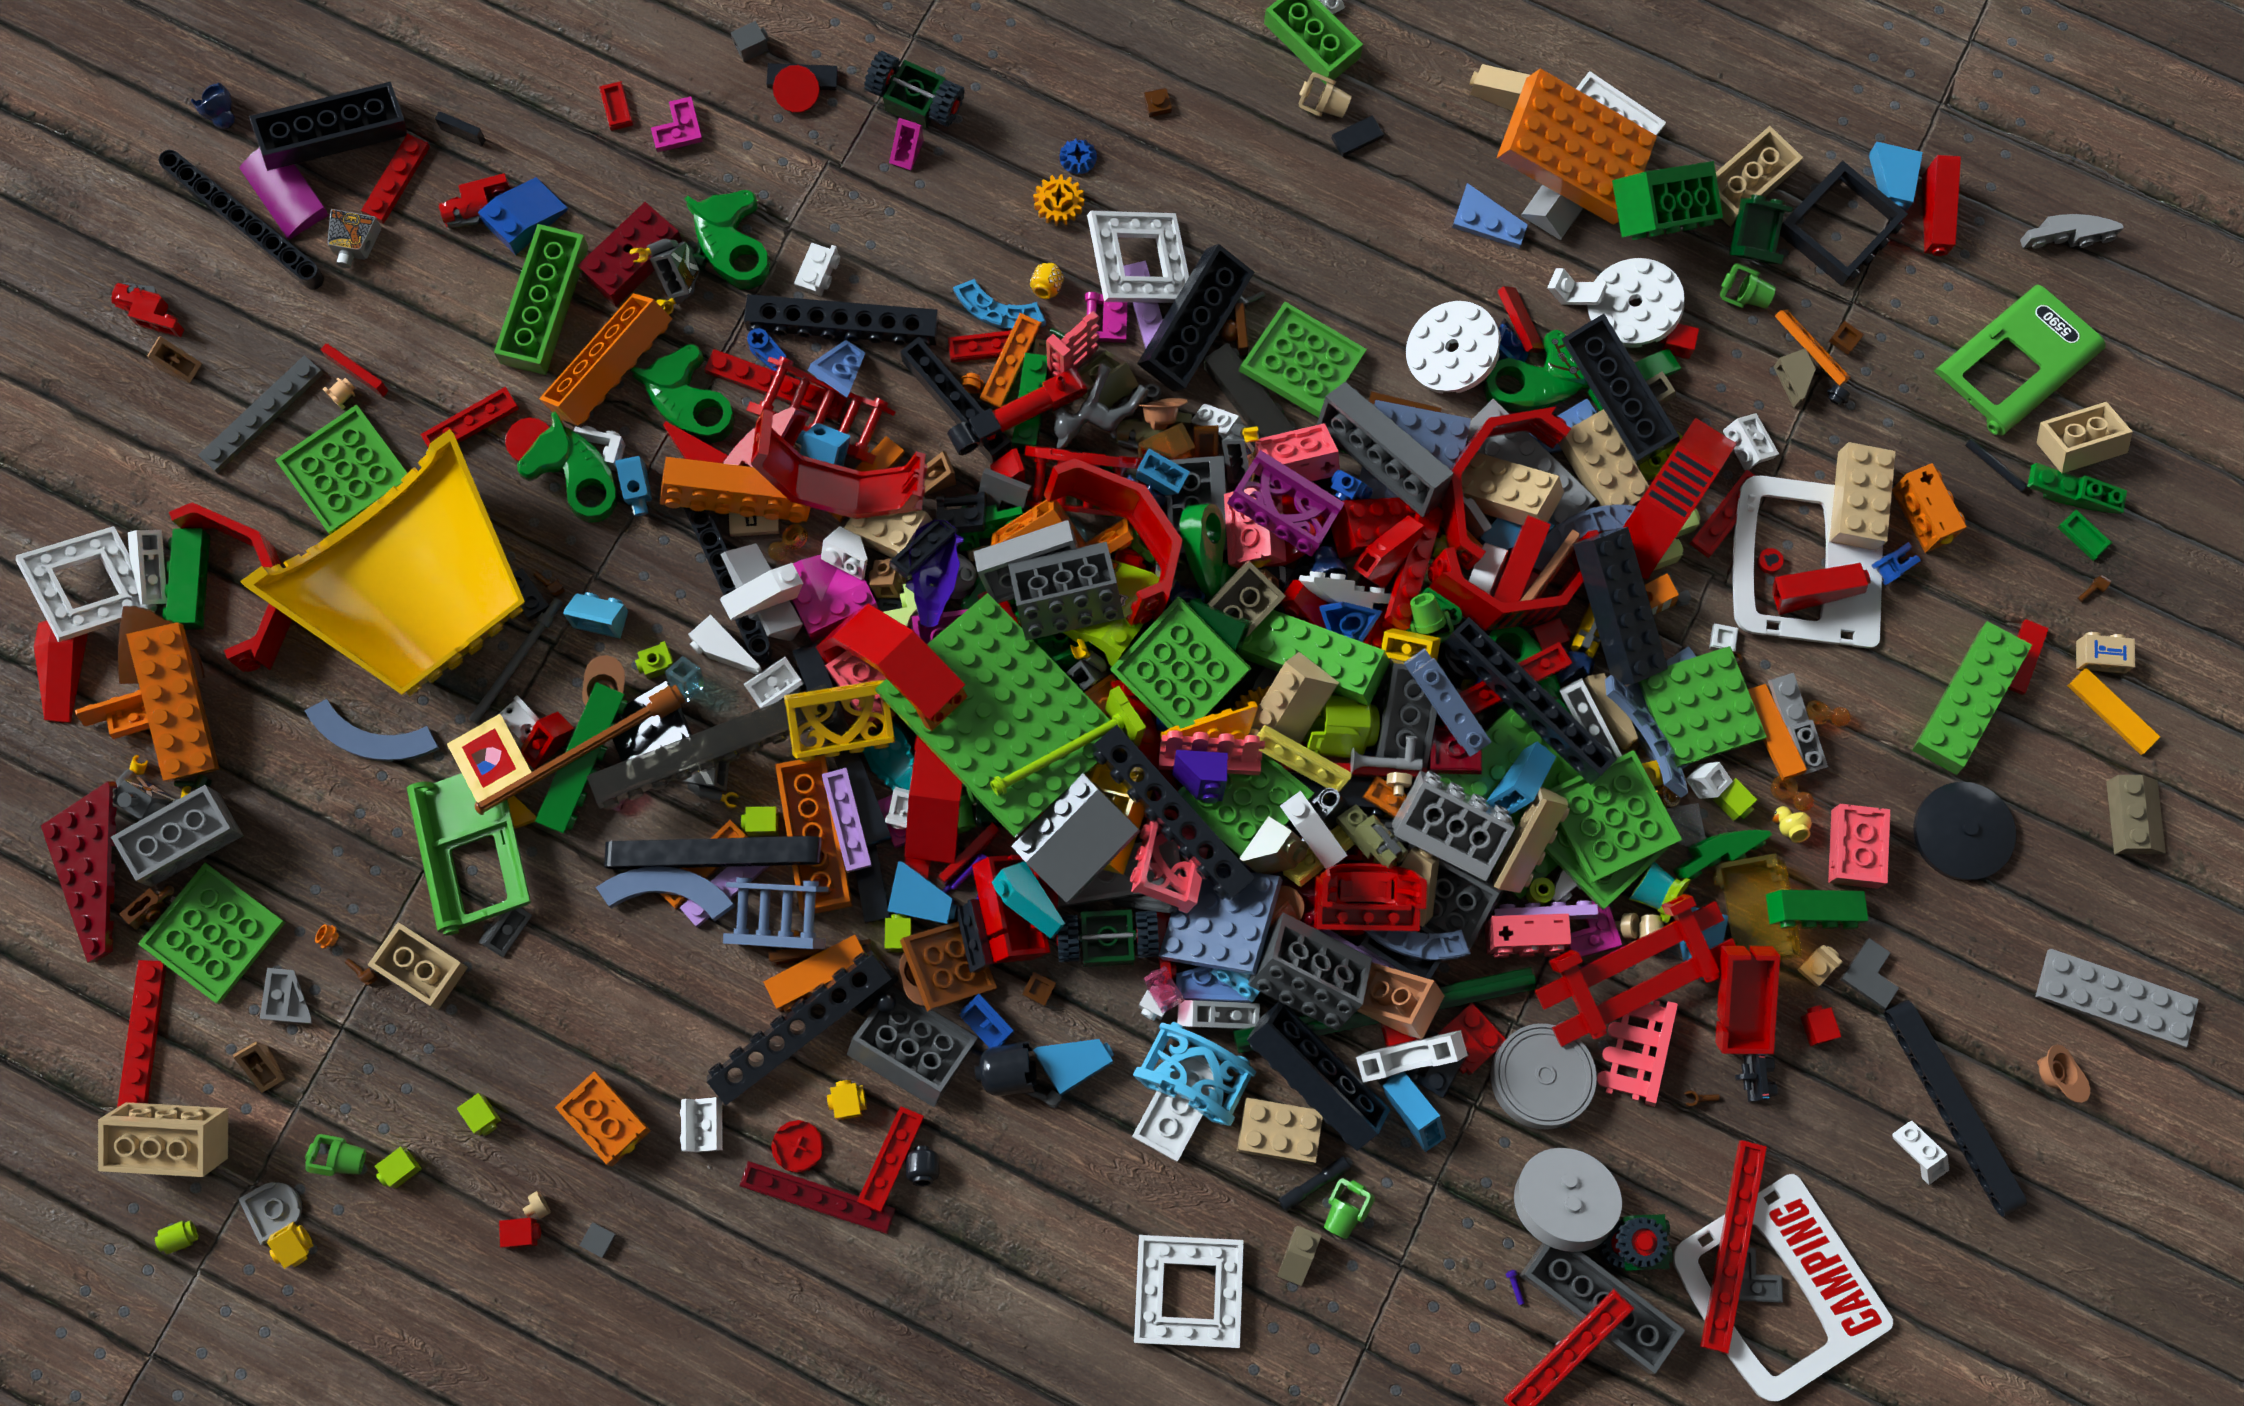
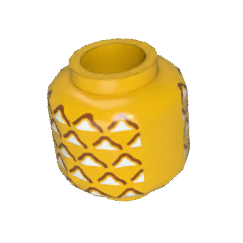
M1054 263L1039 264L1035 268L1030 280L1033 293L1042 299L1055 297L1064 282V275Z

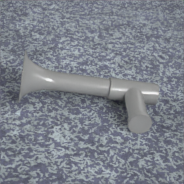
M1406 736L1405 758L1367 757L1358 754L1353 747L1350 762L1351 774L1355 769L1367 766L1422 770V759H1414L1417 737Z

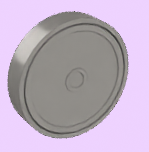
M1532 1024L1512 1033L1495 1053L1491 1065V1086L1499 1105L1515 1121L1535 1129H1554L1573 1121L1590 1104L1596 1088V1068L1587 1047L1579 1038L1561 1047L1552 1030V1027L1556 1025Z
M1554 1148L1538 1153L1527 1162L1515 1185L1514 1203L1521 1222L1535 1238L1558 1250L1580 1252L1597 1247L1611 1234L1621 1214V1192L1611 1172L1597 1159L1578 1150Z

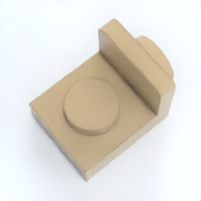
M1822 945L1810 955L1798 971L1814 986L1819 987L1843 961L1838 958L1839 954L1837 951L1829 946Z

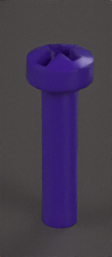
M1510 1270L1506 1273V1277L1510 1278L1518 1305L1524 1304L1516 1279V1275H1518L1517 1270Z

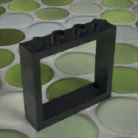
M1842 160L1786 218L1781 225L1780 236L1842 286L1848 279L1852 281L1861 272L1859 267L1862 264L1867 266L1876 256L1874 252L1877 248L1882 250L1891 239L1888 237L1892 232L1896 235L1905 225L1902 221L1908 213ZM1839 180L1891 221L1848 267L1797 226Z

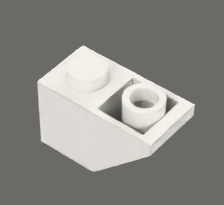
M839 526L823 540L821 559L862 580L865 577L867 556L861 537Z

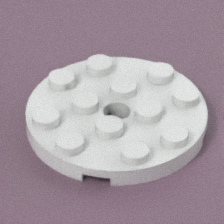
M1633 258L1611 265L1596 278L1594 282H1605L1608 287L1600 304L1587 305L1591 321L1604 313L1624 347L1637 348L1653 341L1658 342L1668 336L1678 325L1682 317L1685 300L1682 284L1669 267L1655 260ZM1640 298L1642 300V304L1637 307L1629 304V301Z
M1453 301L1441 304L1424 314L1413 327L1406 347L1408 366L1415 378L1431 391L1442 394L1443 392L1456 391V393L1467 391L1481 383L1495 367L1500 355L1501 335L1499 328L1491 315L1474 303ZM1449 343H1459L1458 349L1454 352H1448Z

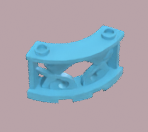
M1172 1022L1171 1025L1161 1023L1159 1026L1161 1030L1142 1067H1137L1133 1076L1148 1089L1164 1093L1173 1098L1179 1094L1181 1098L1190 1100L1188 1105L1203 1114L1210 1121L1231 1126L1235 1118L1232 1114L1251 1076L1256 1074V1071L1249 1066L1250 1061L1242 1056L1234 1055L1204 1037L1185 1030L1178 1023ZM1170 1038L1180 1043L1178 1047H1173L1170 1044L1169 1051L1173 1055L1171 1057L1163 1053ZM1188 1045H1191V1046L1194 1047V1048H1189V1049H1187ZM1204 1056L1211 1068L1214 1080L1204 1079L1198 1081L1191 1088L1186 1085L1187 1074L1179 1062L1192 1057ZM1159 1058L1164 1062L1154 1070ZM1217 1059L1223 1062L1220 1066ZM1172 1066L1180 1073V1078L1173 1079L1170 1077L1171 1073H1175V1070L1171 1068ZM1230 1068L1239 1073L1232 1088L1223 1084V1081L1229 1082L1233 1079L1232 1076L1227 1074V1069ZM1209 1086L1215 1088V1091L1209 1088L1210 1095L1205 1096L1202 1094L1201 1088ZM1223 1092H1225L1229 1095L1222 1107Z

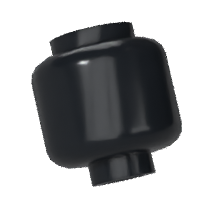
M917 1146L914 1148V1151L906 1156V1177L915 1186L925 1187L932 1185L933 1181L938 1179L940 1174L939 1155L935 1151L930 1150L928 1146Z

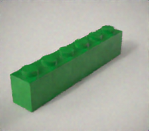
M596 682L566 752L615 725L616 723L614 722L618 713L623 715L628 701L625 700L626 694ZM605 743L557 770L535 822L561 833H566L567 829H573L578 817L574 815L578 806H583L588 793L584 792L588 783H593L598 770L594 769L598 760L602 761L608 747L604 746Z

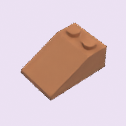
M1371 962L1363 1005L1357 1011L1400 1033L1423 1039L1444 998V994L1434 980Z

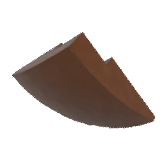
M123 606L118 644L119 684H139L126 634L174 623L173 621L165 620L155 615V611L137 606ZM188 642L197 679H203L205 675L197 649L192 648Z

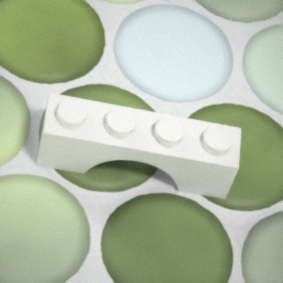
M1461 1030L1368 1051L1356 1057L1362 1080L1367 1082L1415 1068L1456 1062L1468 1055Z

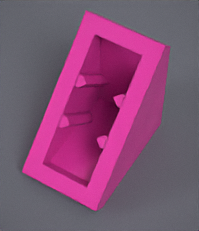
M902 118L898 119L889 161L890 164L912 170L924 142L922 125Z

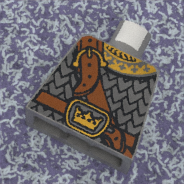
M331 209L328 246L334 254L338 255L336 261L338 266L350 268L353 258L363 260L368 258L382 228L376 217Z

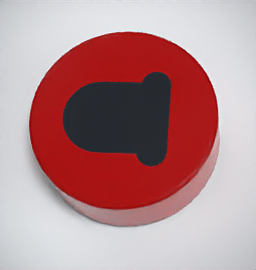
M1774 548L1763 550L1757 559L1758 567L1768 574L1777 572L1784 562L1781 552Z

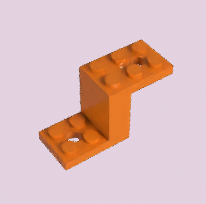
M1046 499L992 533L991 546L1066 520L1071 525L1079 548L1107 542L1109 553H1112L1117 549L1123 550L1127 548L1134 538L1132 524L1124 518L1085 542L1057 499L1048 502Z

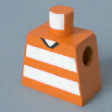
M1668 573L1645 584L1653 615L1676 605L1679 594Z

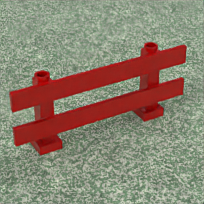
M1683 894L1661 905L1665 914L1673 916L1675 921L1581 968L1577 964L1583 962L1579 952L1573 950L1550 960L1549 963L1552 969L1561 973L1563 977L1535 990L1542 1008L1545 1010L1572 996L1580 1013L1552 1027L1559 1045L1562 1047L1588 1033L1591 1034L1593 1039L1600 1038L1607 1034L1606 1024L1700 977H1703L1705 982L1718 979L1720 977L1718 968H1720L1721 946H1736L1733 938L1710 949L1706 943L1702 931L1724 921L1717 902L1714 901L1692 912L1691 908L1696 906L1693 896ZM1685 941L1692 958L1598 1005L1595 1004L1589 987L1671 946Z

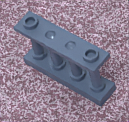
M1425 648L1404 662V665L1460 746L1464 747L1470 757L1491 743V740L1435 658H1431Z
M737 877L736 882H726V887L738 888L736 928H734L733 933H723L724 944L825 949L826 938H816V933H814L816 892H828V887L819 886V881H803V886L752 883V878ZM749 888L761 889L759 929L756 930V934H749V929H747ZM771 889L783 890L781 931H778V935H771V930H769ZM793 891H805L804 929L800 937H795L794 932L791 931Z

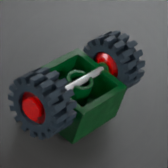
M879 51L878 55L874 56V61H871V67L867 70L868 74L864 82L865 90L883 97L885 111L902 119L920 124L924 129L928 128L931 120L949 127L953 120L956 119V114L959 113V108L962 106V100L965 96L964 87L905 59L901 66H899V58L884 51Z
M1132 909L1081 912V933L1079 935L1077 915L1061 916L1065 925L1056 934L1059 962L1079 961V940L1082 943L1083 967L1134 965V941L1136 938L1138 958L1159 957V928L1156 911L1136 912V930H1133Z
M1665 1214L1620 1217L1621 1220H1618L1608 1238L1597 1246V1250H1600L1599 1256L1605 1259V1263L1611 1264L1612 1267L1625 1268V1271L1670 1269L1669 1263H1672L1673 1260L1671 1247H1668L1669 1241H1667V1236L1670 1235V1224L1668 1220H1665Z

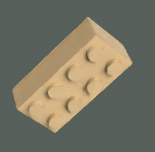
M1771 126L1765 129L1716 172L1723 218L1721 219L1730 227L1737 221L1741 198H1751L1753 194L1766 197L1796 171L1803 159Z
M1604 409L1571 427L1567 436L1563 437L1558 443L1582 485L1596 498L1594 502L1595 507L1616 504L1634 505L1641 500L1649 488L1648 483Z
M1848 442L1838 452L1829 542L1875 551L1887 542L1896 451Z
M1476 452L1461 475L1464 497L1467 500L1472 498L1483 514L1523 525L1528 515L1548 523L1564 494L1558 475Z

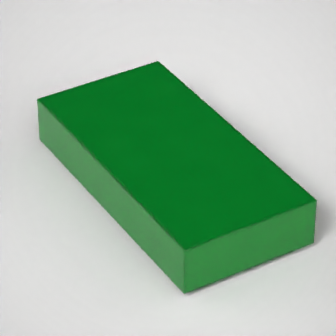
M2077 509L2057 527L2092 561L2112 544Z

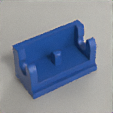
M980 994L975 996L960 1011L961 1014L959 1016L989 1048L1003 1045L1014 1035V1030Z

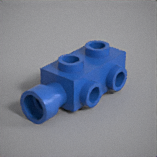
M1338 469L1332 477L1331 483L1333 484L1331 488L1337 492L1335 496L1342 501L1370 499L1373 493V489L1367 484Z

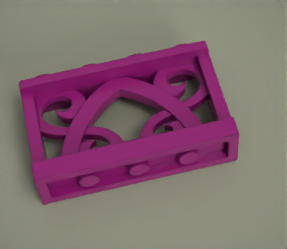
M1260 450L1227 504L1237 512L1243 513L1254 520L1258 525L1270 530L1280 539L1297 547L1299 551L1312 556L1342 509L1344 502ZM1253 473L1260 477L1259 483L1248 481ZM1248 488H1254L1259 490V492L1254 491L1250 495H1248L1244 492V490ZM1288 494L1293 497L1299 514H1279L1271 495L1281 496ZM1319 515L1327 519L1323 526L1315 519ZM1308 522H1310L1314 526L1316 531L1315 536L1309 533L1310 525Z

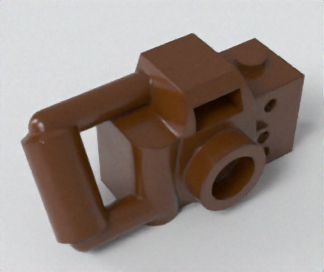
M165 884L158 894L149 888L123 910L120 916L135 930L146 921H155L160 916L161 909L165 907L163 900L174 893L173 885Z

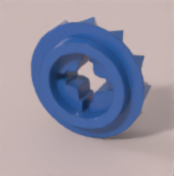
M1075 138L1073 141H1067L1063 148L1061 147L1060 163L1068 172L1083 174L1094 167L1097 153L1094 145L1088 143L1086 139L1083 141ZM1076 149L1082 154L1080 163L1076 160V156H1073Z

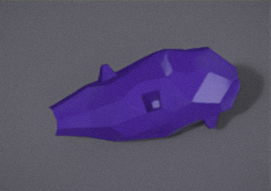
M932 520L931 522L927 523L926 525L920 527L919 529L916 530V534H915L914 540H915V538H916L920 533H922V532H923L930 524H932L934 521H945V520ZM956 531L953 540L918 572L912 575L913 580L906 582L905 585L907 589L914 593V601L920 624L926 627L938 625L944 608L954 593L960 567L956 546L963 543V537L956 535ZM910 547V550H909V562H910V566H911V556H910V555H911V550H912L911 547Z

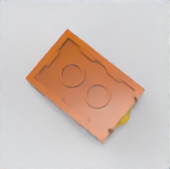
M1933 463L1907 473L1892 489L1925 553L1951 543L1967 527L1963 514L1957 510L1954 504L1952 493L1946 489L1942 482V475L1938 469H1935Z
M595 1071L555 1107L603 1162L611 1167L624 1155L632 1152L635 1145L651 1131L607 1081Z

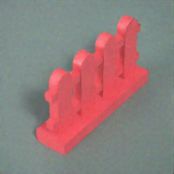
M1094 311L1086 315L1061 340L1054 334L1046 340L1049 379L1068 369L1079 368L1099 348V344L1096 343L1099 339V335L1096 333L1099 325L1096 322L1100 317Z
M1172 730L1167 735H1162V742H1160L1159 769L1173 770L1176 750L1228 753L1227 774L1260 775L1262 752L1259 749L1265 748V741H1260V737L1256 735H1248L1244 740L1234 739V735L1228 733L1219 735V738H1209V735L1205 732H1196L1193 734V737L1183 736L1181 731Z
M1654 1000L1653 1005L1646 1004L1624 1015L1621 1023L1612 1022L1609 1025L1608 1034L1618 1040L1616 1047L1609 1046L1603 1050L1602 1057L1606 1062L1612 1063L1610 1072L1602 1071L1597 1076L1598 1085L1607 1088V1094L1612 1095L1613 1090L1632 1094V1100L1635 1101L1639 1100V1096L1646 1098L1645 1105L1655 1107L1678 1006L1677 1003L1668 1001L1665 1008L1659 1006L1660 1001ZM1629 1016L1649 1020L1648 1028L1628 1025ZM1656 1022L1662 1024L1661 1032L1654 1031ZM1624 1041L1644 1045L1642 1054L1622 1049ZM1650 1047L1657 1048L1655 1057L1648 1055ZM1618 1065L1637 1069V1078L1617 1074ZM1644 1072L1652 1073L1650 1082L1643 1080Z

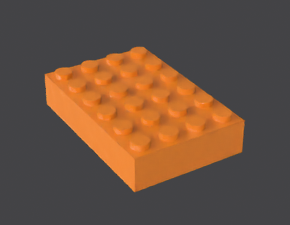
M1540 68L1525 80L1496 159L1614 225L1619 222L1612 180L1644 172L1657 135Z

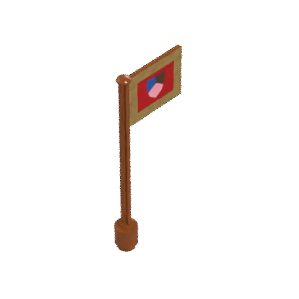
M676 684L672 687L667 686L649 696L650 702L643 709L533 772L501 714L449 742L447 745L477 801L474 805L476 812L484 815V812L651 716L655 717L658 715L660 719L681 708V704L685 703L686 700Z

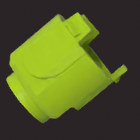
M1332 693L1302 742H1307L1308 749L1320 756L1351 758L1353 747L1358 754L1363 755L1366 747H1374L1378 740L1380 730L1378 708L1374 704L1368 706Z

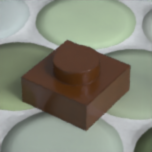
M1167 88L1144 92V100L1149 117L1172 113Z
M1844 321L1829 342L1849 355L1864 334Z
M1033 972L1022 996L1045 1007L1056 983Z

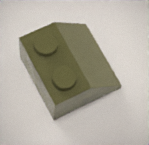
M1106 350L1077 371L1088 389L1087 393L1083 396L1086 400L1094 385L1100 363L1111 368L1099 397V402L1110 409L1120 398L1131 394L1133 389L1139 386L1127 362Z
M1268 816L1239 859L1255 873L1270 875L1295 868L1298 863L1304 860L1309 846L1292 830Z

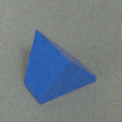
M1504 318L1499 327L1501 341L1498 361L1512 358L1525 362L1529 352L1525 351L1522 342Z
M1347 602L1332 603L1319 607L1326 629L1363 642L1383 612Z

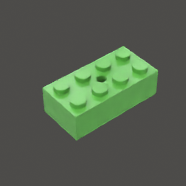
M1277 0L1266 9L1264 24L1312 72L1334 80L1360 59L1363 44L1319 0Z

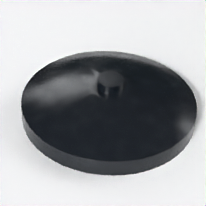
M1954 782L1943 785L1931 792L1921 802L1915 814L1913 833L1918 851L1930 867L1945 877L1958 881L1984 879L1999 871L2008 862L2013 853L2016 842V827L2013 816L2007 805L1998 795L1979 784Z

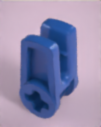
M756 328L749 332L747 341L751 353L769 369L777 371L778 366L768 362V358L772 357L779 360L780 356L787 358L786 355L765 330Z
M1909 542L1871 565L1873 569L1876 568L1884 579L1882 581L1884 585L1904 574L1903 572L1921 561L1919 556L1915 555L1904 560L1902 564L1898 562V559L1905 556V553L1911 550L1912 546Z

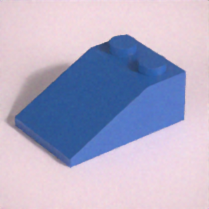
M535 177L496 196L478 211V214L484 225L517 255L532 242L537 224L550 226L568 211V208Z

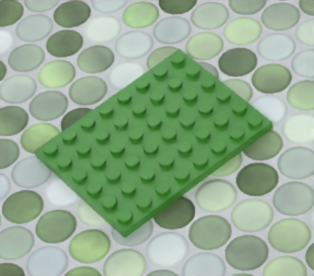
M987 593L927 644L964 682L965 686L963 689L967 695V698L933 731L924 726L914 706L888 679L877 686L875 691L1015 838L1049 808L1082 773L1086 775L1098 764L1092 755L1094 753L1092 748L1100 738L1007 787V793L1004 795L1000 794L997 796L990 782L996 776L1002 779L1103 725L1110 721V719L1033 639L1025 640L1023 629Z

